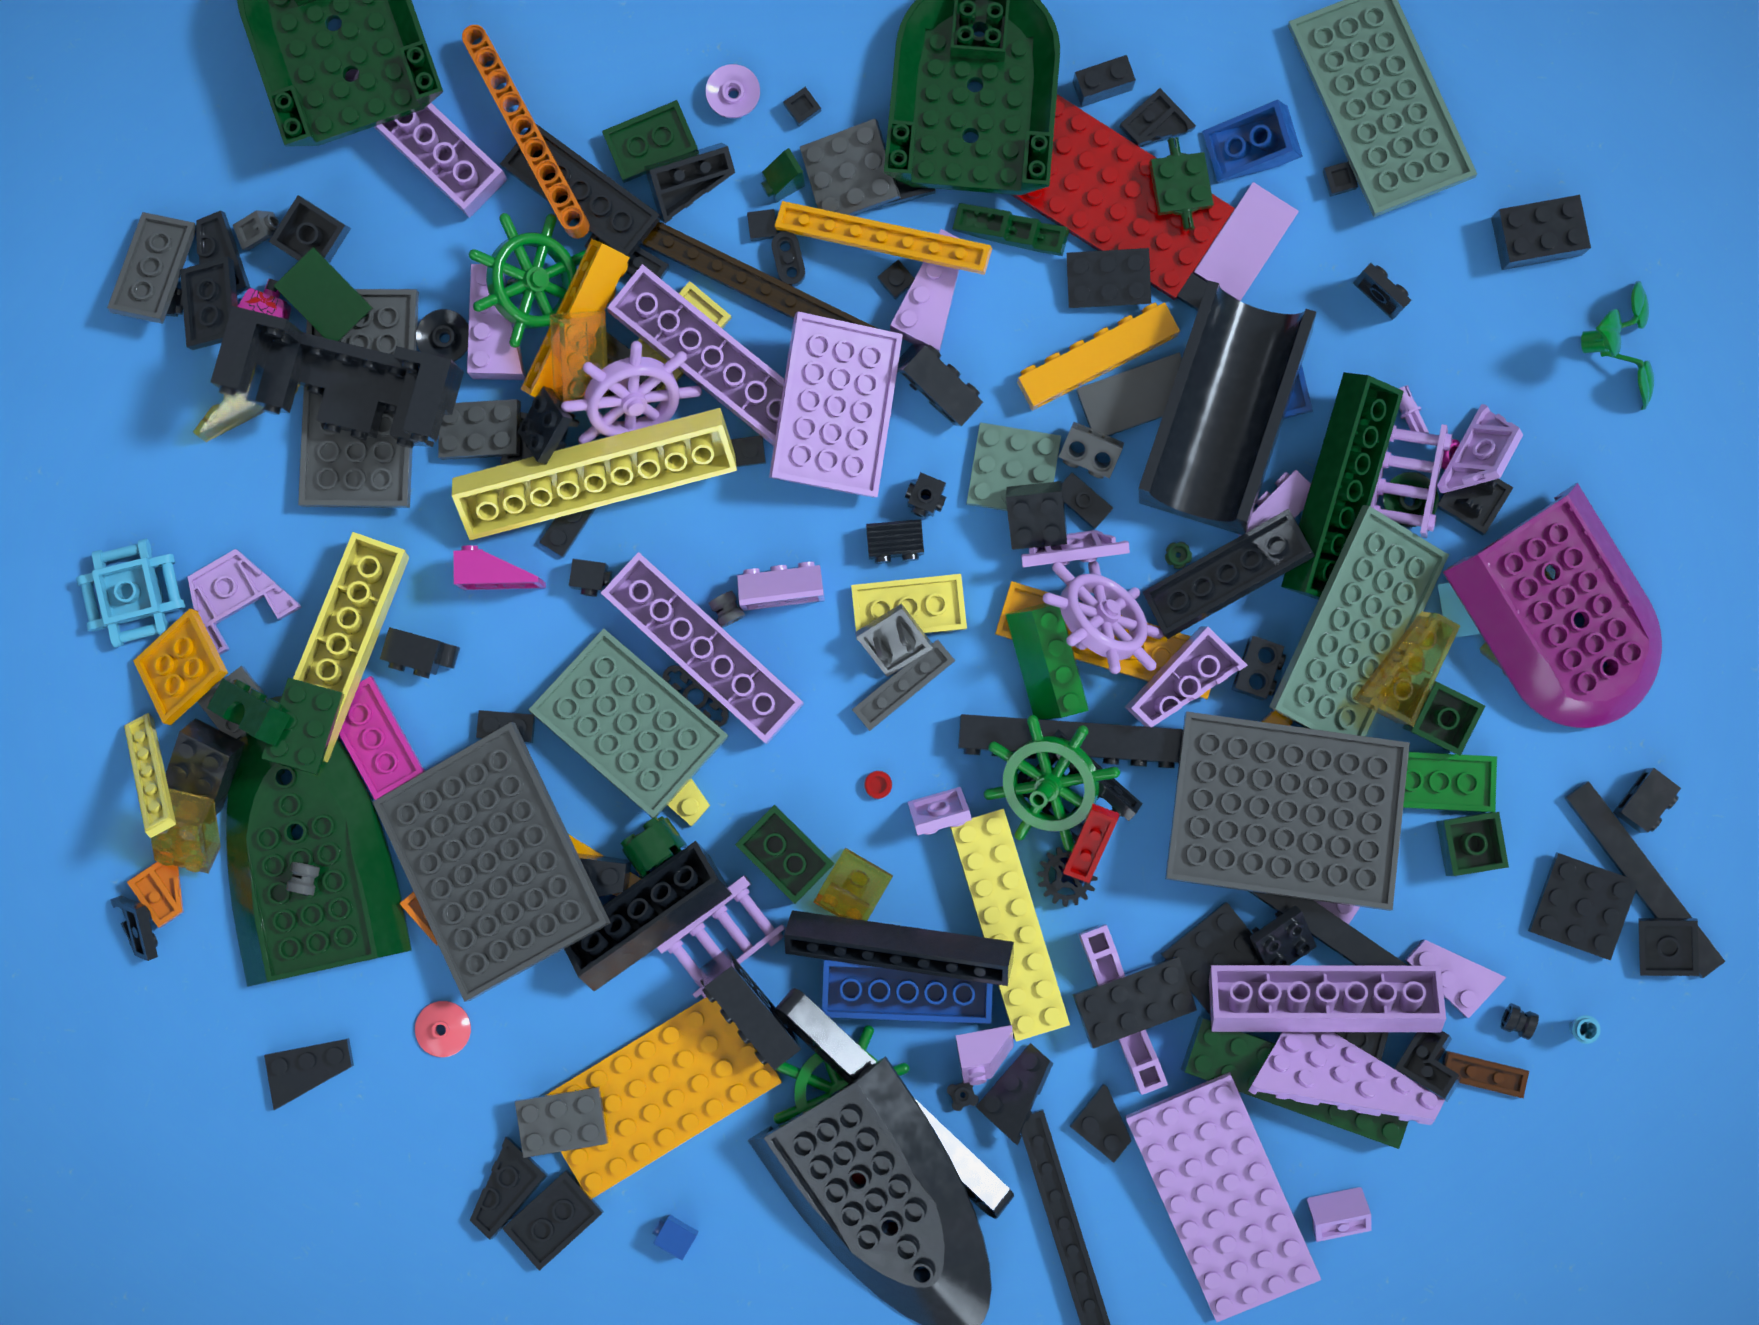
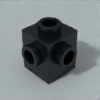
M920 472L916 484L911 482L905 498L909 499L908 507L912 508L911 513L926 518L927 515L933 517L935 511L941 512L947 498L942 495L946 482ZM928 495L930 499L924 500L921 496Z

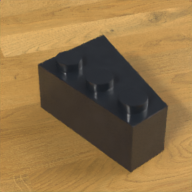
M723 143L644 166L657 212L664 223L670 221L681 210L692 205L703 194L708 193L735 173L729 148Z
M912 344L899 358L897 373L900 372L910 382L909 386L915 391L918 389L929 400V403L953 425L962 427L983 403L978 397L980 392L972 384H965L958 378L961 375L960 372L951 364L946 366L939 359L941 354L933 346L928 345L927 347L926 345Z

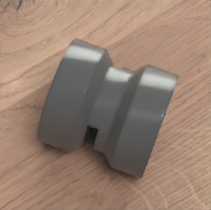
M733 591L726 592L708 603L712 611L717 613V621L721 628L729 626L745 616L742 608L736 604L737 598Z
M292 862L290 868L292 876L287 881L285 890L305 895H314L316 888L314 879L319 875L320 867Z

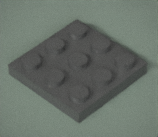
M876 119L800 146L818 209L853 216L901 198L895 178L884 174L886 147Z

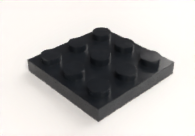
M1556 852L1528 931L1611 961L1639 881Z
M1227 902L1223 903L1161 953L1165 960L1176 956L1179 957L1191 993L1210 1016L1209 975L1211 965H1262L1250 939V936L1253 934Z

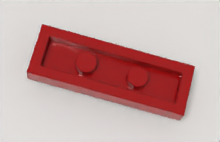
M1092 804L1066 862L1063 874L1090 883L1118 821L1119 813Z

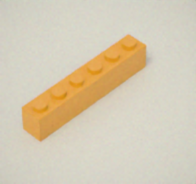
M591 239L521 387L522 391L536 397L542 387L545 386L552 388L561 402L565 400L568 394V386L572 378L579 372L580 361L592 344L593 333L603 321V312L607 304L615 296V287L619 279L626 273L628 268L627 262L630 257Z
M1156 302L1141 310L1143 314L1135 318L1129 315L1118 321L1117 327L1111 330L1106 327L1093 334L1094 339L1086 343L1080 340L1069 347L1070 351L1060 355L1057 352L1044 360L1045 364L1037 368L1035 365H1031L1022 370L1017 384L1031 410L1034 411L1176 338L1180 333V329L1166 303L1164 302L1160 305H1157Z

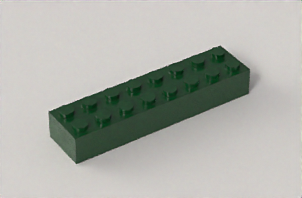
M1343 372L1299 523V528L1315 557L1286 572L1282 581V588L1319 600L1362 506H1371L1404 393L1403 390L1369 375Z
M1198 1017L1181 1066V1070L1185 1073L1210 1081L1230 1072L1238 1091L1391 1147L1400 1148L1409 1121L1398 1120V1116L1382 1113L1380 1116L1358 1113L1354 1110L1337 1109V1105L1326 1103L1313 1105L1296 1102L1292 1099L1284 1100L1276 1098L1275 1094L1263 1092L1252 1094L1248 1090L1275 1043L1244 1032H1212L1211 1020Z

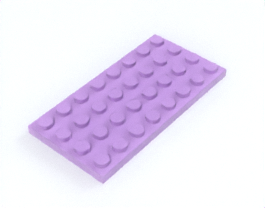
M1230 1072L1125 1116L1216 1322L1321 1280Z

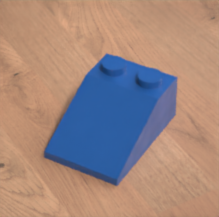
M1278 99L1202 131L1217 182L1276 168L1303 157L1288 106Z

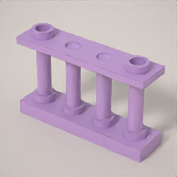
M1443 424L1441 425L1440 435L1397 429V426L1394 425L1390 442L1401 440L1437 446L1435 460L1431 462L1393 456L1391 452L1386 451L1370 507L1397 523L1420 526L1421 537L1427 538L1428 531H1434L1436 515L1432 514L1444 450H1450L1452 434H1448V427ZM1389 466L1432 473L1429 489L1386 482V479H1382L1384 468L1389 469ZM1388 493L1425 499L1427 501L1424 516L1381 509V506L1377 505L1378 495Z
M745 875L728 887L732 893L731 896L657 947L661 954L667 950L670 954L673 953L700 987L693 993L695 998L700 995L704 999L706 998L702 991L704 987L700 982L702 975L698 966L682 947L684 943L681 939L690 933L692 937H697L712 958L721 953L722 951L704 929L706 926L703 922L710 916L720 921L744 952L742 956L736 959L740 964L767 942L770 946H773L784 937L781 931L785 929V926L781 924L775 929L748 895L750 891L747 888L751 885V882ZM733 898L736 902L740 901L766 935L765 938L752 946L726 912L728 909L725 905Z

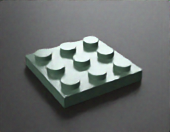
M980 422L966 505L1007 511L1006 487L1054 482L1061 436Z

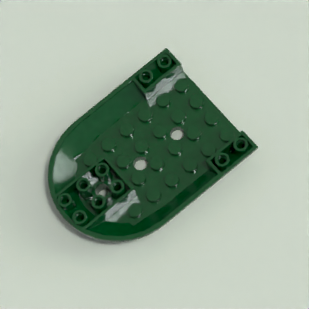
M237 0L240 17L285 147L320 146L421 111L443 93L412 0ZM332 19H340L342 21L341 27L336 31L328 29V23ZM349 70H358L359 77L355 81L349 82L345 80V75Z
M1041 0L914 1L904 15L897 34L884 174L911 187L1023 195L1049 187L1060 63V41L1055 22ZM983 32L985 33V35L982 37L975 36L974 33ZM971 82H979L983 88L978 92H972L967 86ZM968 132H973L978 136V140L974 143H968L963 139V136Z

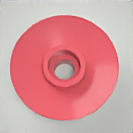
M438 1001L428 1005L420 1012L415 1023L417 1042L424 1051L436 1057H449L458 1053L465 1047L471 1034V1023L467 1013L462 1007L450 1001ZM440 1024L446 1028L444 1035H439L436 1031L437 1026Z

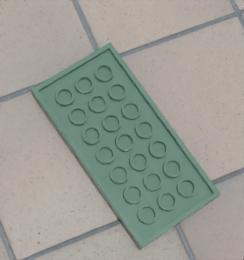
M1343 0L1289 21L1288 28L1373 217L1469 181L1477 176L1475 167L1398 0Z
M1363 505L1269 708L1309 729L1366 736L1449 554L1374 508Z

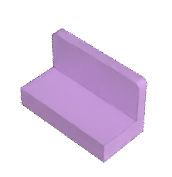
M1361 1187L1309 1197L1307 1199L1313 1219V1233L1316 1242L1372 1231L1371 1212Z

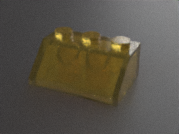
M604 310L550 315L553 388L562 403L584 399L586 388L592 380V377L583 371L584 363L591 362L601 370L608 366L606 315ZM609 389L604 393L603 396L609 394Z

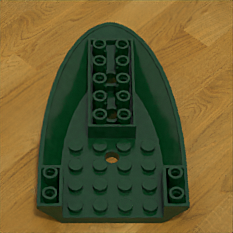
M282 696L273 697L271 699L280 703ZM249 734L242 737L240 741L244 742L245 745L228 792L226 843L232 910L247 987L412 951L404 909L400 905L402 898L384 831L365 783L340 739L337 738L328 763L323 761L319 775L263 760L262 755L266 742ZM285 770H289L292 773V780L288 785L283 784L281 780V775L285 773ZM297 824L303 828V835L299 840L295 839L292 835V829ZM292 862L320 867L319 875L314 879L316 887L314 895H305L285 890L287 881L292 876L290 871Z

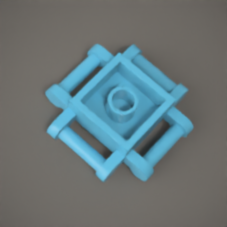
M147 538L138 540V544L105 552L102 550L92 552L95 570H92V573L76 577L77 585L81 586L89 620L86 623L88 632L108 627L113 647L123 646L124 642L163 634L169 628L165 613L186 608L184 600L180 598L173 568L175 563L174 555L167 554L152 558V549ZM140 554L141 559L106 567V562ZM162 566L170 602L162 603L163 595L158 575L155 573L154 568ZM94 583H95V588H96L97 597H98L99 606H100L101 615H102V618H101V619H100V617H99V612H98V608H97V604H96V599H95V595H94V590H93V586H92V584H94ZM154 616L155 624L123 632L120 631L119 624Z

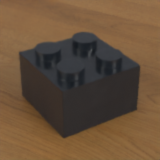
M297 195L269 242L298 261L314 247L330 263L351 228L310 201Z
M1062 481L1006 487V504L1012 550L1067 544Z

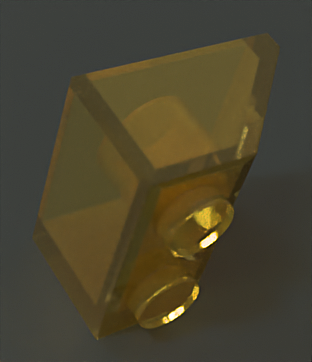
M845 848L813 903L837 917L867 921L893 875Z

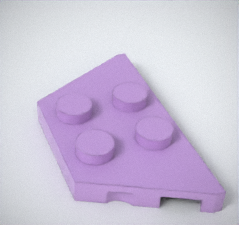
M1481 404L1437 484L1439 491L1447 493L1501 478L1523 437L1520 428L1512 422H1507L1500 414L1495 415L1485 404Z
M1097 530L1067 534V544L1029 548L1030 554L1021 555L1022 567L1054 564L1056 562L1067 565L1070 561L1075 560L1093 562L1097 560V557L1130 553L1129 542L1126 540L1116 542L1114 536L1105 535Z

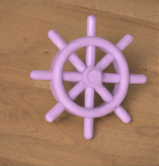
M634 341L631 344L629 358L615 361L602 370L591 362L584 363L583 371L592 377L586 388L584 399L565 401L561 404V409L564 412L586 410L592 426L578 438L579 444L591 442L600 433L610 437L671 421L670 419L678 407L679 399L699 397L702 394V389L699 386L679 388L672 373L687 360L686 353L680 351L664 364L653 358L641 357L642 344L639 341ZM640 376H650L641 385L639 384ZM661 381L665 384V390L651 391ZM608 389L616 394L614 396L602 397ZM661 401L656 408L648 404ZM614 407L604 416L598 411L600 408ZM625 413V421H616ZM642 413L645 415L641 418L636 419V416H639Z
M1097 561L1088 563L1089 574H1082L1076 578L1062 563H1054L1052 566L1053 571L1067 586L1060 596L1045 593L1043 601L1046 604L1060 608L1063 619L1072 632L1067 637V644L1075 646L1080 650L1089 648L1096 654L1106 657L1112 674L1120 672L1119 660L1130 658L1133 655L1147 670H1154L1156 662L1141 646L1146 641L1147 636L1161 639L1164 634L1161 628L1147 624L1145 615L1135 600L1139 597L1140 590L1133 587L1127 591L1113 580L1101 576Z

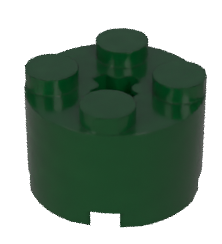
M663 816L658 819L657 817L652 818L642 826L644 828L642 833L632 834L620 843L623 846V853L641 878L650 873L648 870L652 867H659L682 851L680 848L687 846L668 818Z

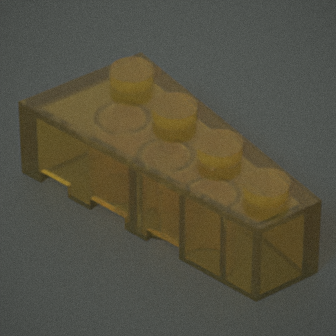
M1421 611L1353 700L1395 723L1414 726L1460 625L1438 613Z

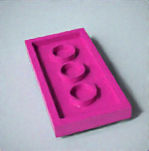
M370 676L359 683L339 735L371 794L377 800L422 774L425 770L374 678Z

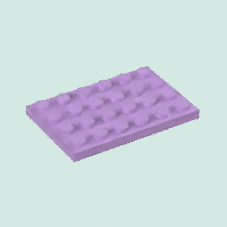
M803 312L795 313L769 478L872 498L878 497L903 334Z

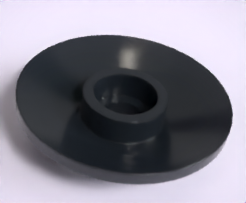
M448 309L432 311L420 321L417 327V346L420 352L451 359L454 362L460 359L468 350L469 325L455 311ZM444 334L450 335V340L447 343L441 342V337Z

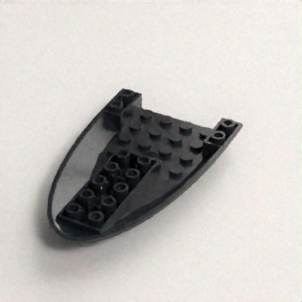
M886 1056L862 1070L858 1079L777 1128L773 1129L770 1126L748 1140L803 1220L836 1258L880 1299L904 1316L921 1325H981L990 1307L992 1283L986 1244L975 1210L965 1186L936 1131ZM852 1174H863L866 1178V1183L856 1184L852 1180ZM886 1220H893L895 1222L887 1223Z

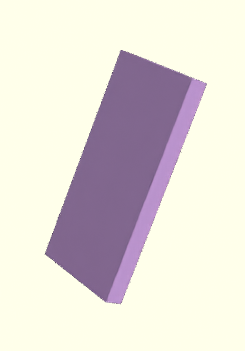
M1253 182L1193 274L1207 283L1208 280L1219 283L1225 293L1241 301L1299 211Z

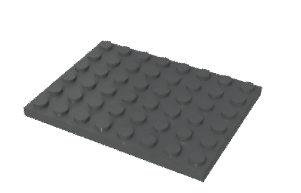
M1186 711L1165 879L1392 911L1410 743Z
M508 723L373 801L464 1002L473 1000L610 924L609 918L515 723Z

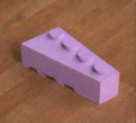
M942 229L938 233L940 235L958 238ZM923 262L890 325V331L903 334L902 339L914 345H926L927 347L931 345L940 353L959 269Z
M471 264L467 373L472 379L525 380L526 372L523 366L520 346L513 348L509 344L514 324L504 318L495 306L481 312H476L473 309L474 302L488 296L489 293L486 283L487 266ZM503 274V284H504V288H505V287H506V280H505V276H504V274Z
M1208 626L1199 627L1125 708L1145 727L1152 728L1190 701L1197 699L1204 692L1228 679L1229 676L1248 665Z

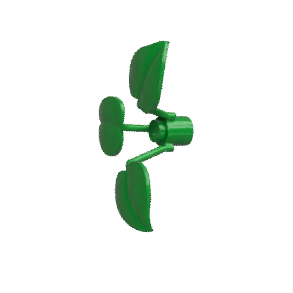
M1636 281L1631 295V305L1634 314L1631 320L1622 323L1619 310L1612 309L1596 327V330L1582 332L1581 347L1584 353L1600 352L1601 357L1608 356L1635 363L1639 368L1637 373L1638 385L1643 401L1641 410H1645L1654 390L1652 366L1648 360L1643 362L1641 359L1619 354L1621 349V329L1636 323L1639 329H1643L1649 317L1647 295L1642 283Z

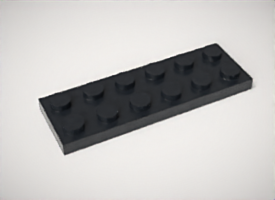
M537 125L590 225L588 232L607 246L631 257L661 220L660 214ZM528 128L524 135L527 134L531 130V128ZM516 143L500 165L548 201L518 143ZM543 150L536 151L532 157H539L542 155ZM549 173L545 180L553 179L555 173ZM561 196L558 198L557 203H564L568 196ZM580 218L573 219L576 223L579 224Z
M1287 509L1142 592L1164 636L1169 639L1310 560L1315 555L1292 513Z

